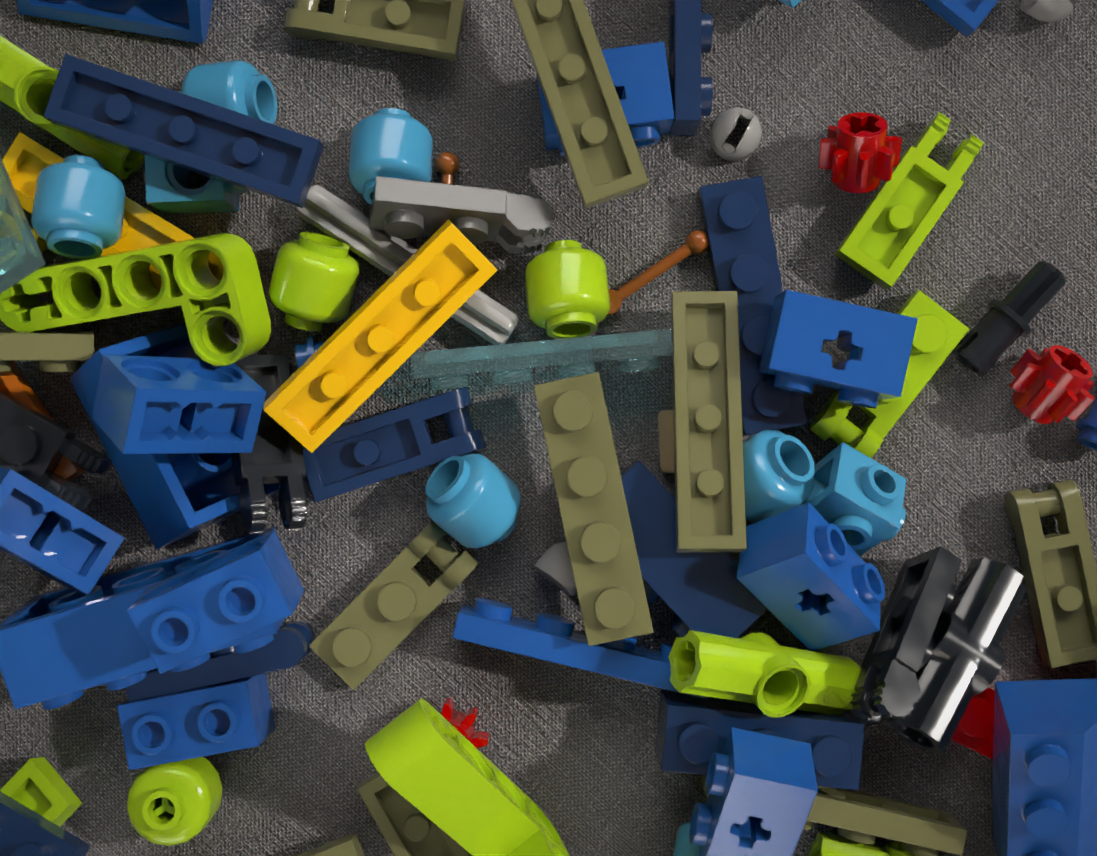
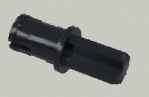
M1043 260L1037 262L1001 302L992 299L987 304L989 311L970 333L957 344L952 353L967 368L983 377L1007 348L1020 336L1025 338L1030 335L1031 328L1028 323L1065 285V276L1050 263Z

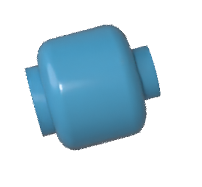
M233 60L197 65L188 71L182 83L181 91H179L182 94L271 124L275 123L277 117V97L270 79L260 74L249 62Z
M397 108L380 109L374 115L363 118L353 127L350 140L348 178L354 189L363 195L366 202L371 204L376 176L425 182L431 181L433 139L427 127L418 120L411 118V115L406 111Z
M68 156L64 158L63 163H55L45 167L39 173L35 184L31 217L34 231L47 242L48 249L59 255L78 259L100 256L103 249L115 245L122 235L126 196L123 183L113 173L104 170L102 162L88 156Z
M762 430L743 442L745 518L747 521L757 523L798 507L808 500L814 487V461L807 447L799 439L777 430Z
M481 454L451 456L441 462L427 480L425 490L428 516L464 547L478 549L488 546L494 542L502 541L514 530L518 521L517 514L519 513L521 503L519 487L485 456Z

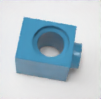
M144 155L146 203L164 214L240 211L239 193H246L247 189L211 177L201 188L189 189L187 180L190 170Z

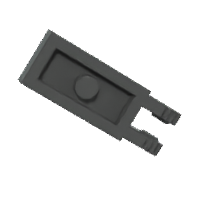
M376 176L370 205L369 229L384 230L393 237L410 239L419 237L422 234L433 235L449 219L473 245L481 244L485 241L495 242L496 240L508 253L520 254L523 251L525 254L528 252L534 254L535 250H540L542 242L550 231L551 224L554 222L556 215H554L553 209L550 206L551 203H547L545 198L543 200L539 199L538 196L536 199H533L530 195L507 193L506 190Z

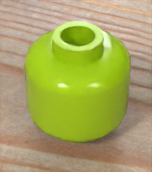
M300 232L298 240L287 241L282 244L277 254L268 297L275 307L286 313L284 321L287 324L306 331H320L323 323H335L346 318L359 275L358 262L348 254L350 246L332 237L313 232Z
M558 240L546 245L544 253L538 254L527 264L524 276L528 315L536 326L545 329L548 336L556 339L581 338L596 331L597 324L606 318L611 307L607 268L602 256L590 249L582 248L581 243L578 241Z
M204 757L147 767L137 775L129 789L127 811L130 823L140 836L153 844L173 846L188 842L207 826L220 807L223 787L218 771Z

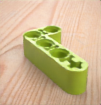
M230 233L215 234L95 258L44 266L11 274L0 281V320L8 328L17 332H33L181 306L189 339L195 353L204 362L213 366H227L261 350L268 342L271 334V320L254 252L243 238ZM210 251L220 259L223 265L221 281L214 277L208 267ZM150 264L159 271L162 286L160 290L152 284L149 277ZM92 276L98 281L101 288V299L95 295L92 289ZM52 290L55 302L41 303L38 293ZM225 317L230 319L239 331L238 344L233 343L225 334L223 325Z
M420 698L365 742L364 745L369 759L383 779L472 856H570L555 827L539 806L424 699Z

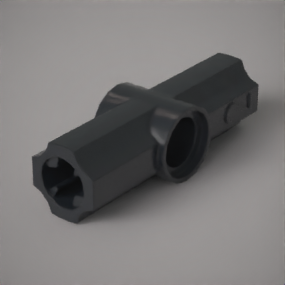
M985 557L972 560L956 589L951 604L939 617L931 637L934 640V649L929 660L918 672H915L921 689L918 702L913 703L915 709L911 710V715L905 716V719L895 720L894 718H888L887 720L893 726V731L910 744L920 746L932 753H944L972 696L978 695L987 689L999 674L1004 663L1005 653L998 645L1027 590L1022 581L1024 576L1007 564L994 562Z

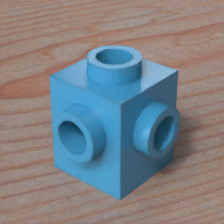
M844 442L814 465V487L808 500L801 505L809 502L829 524L833 523L839 527L849 546L859 556H862L881 541H889L899 532L906 516L905 508H903L906 478Z

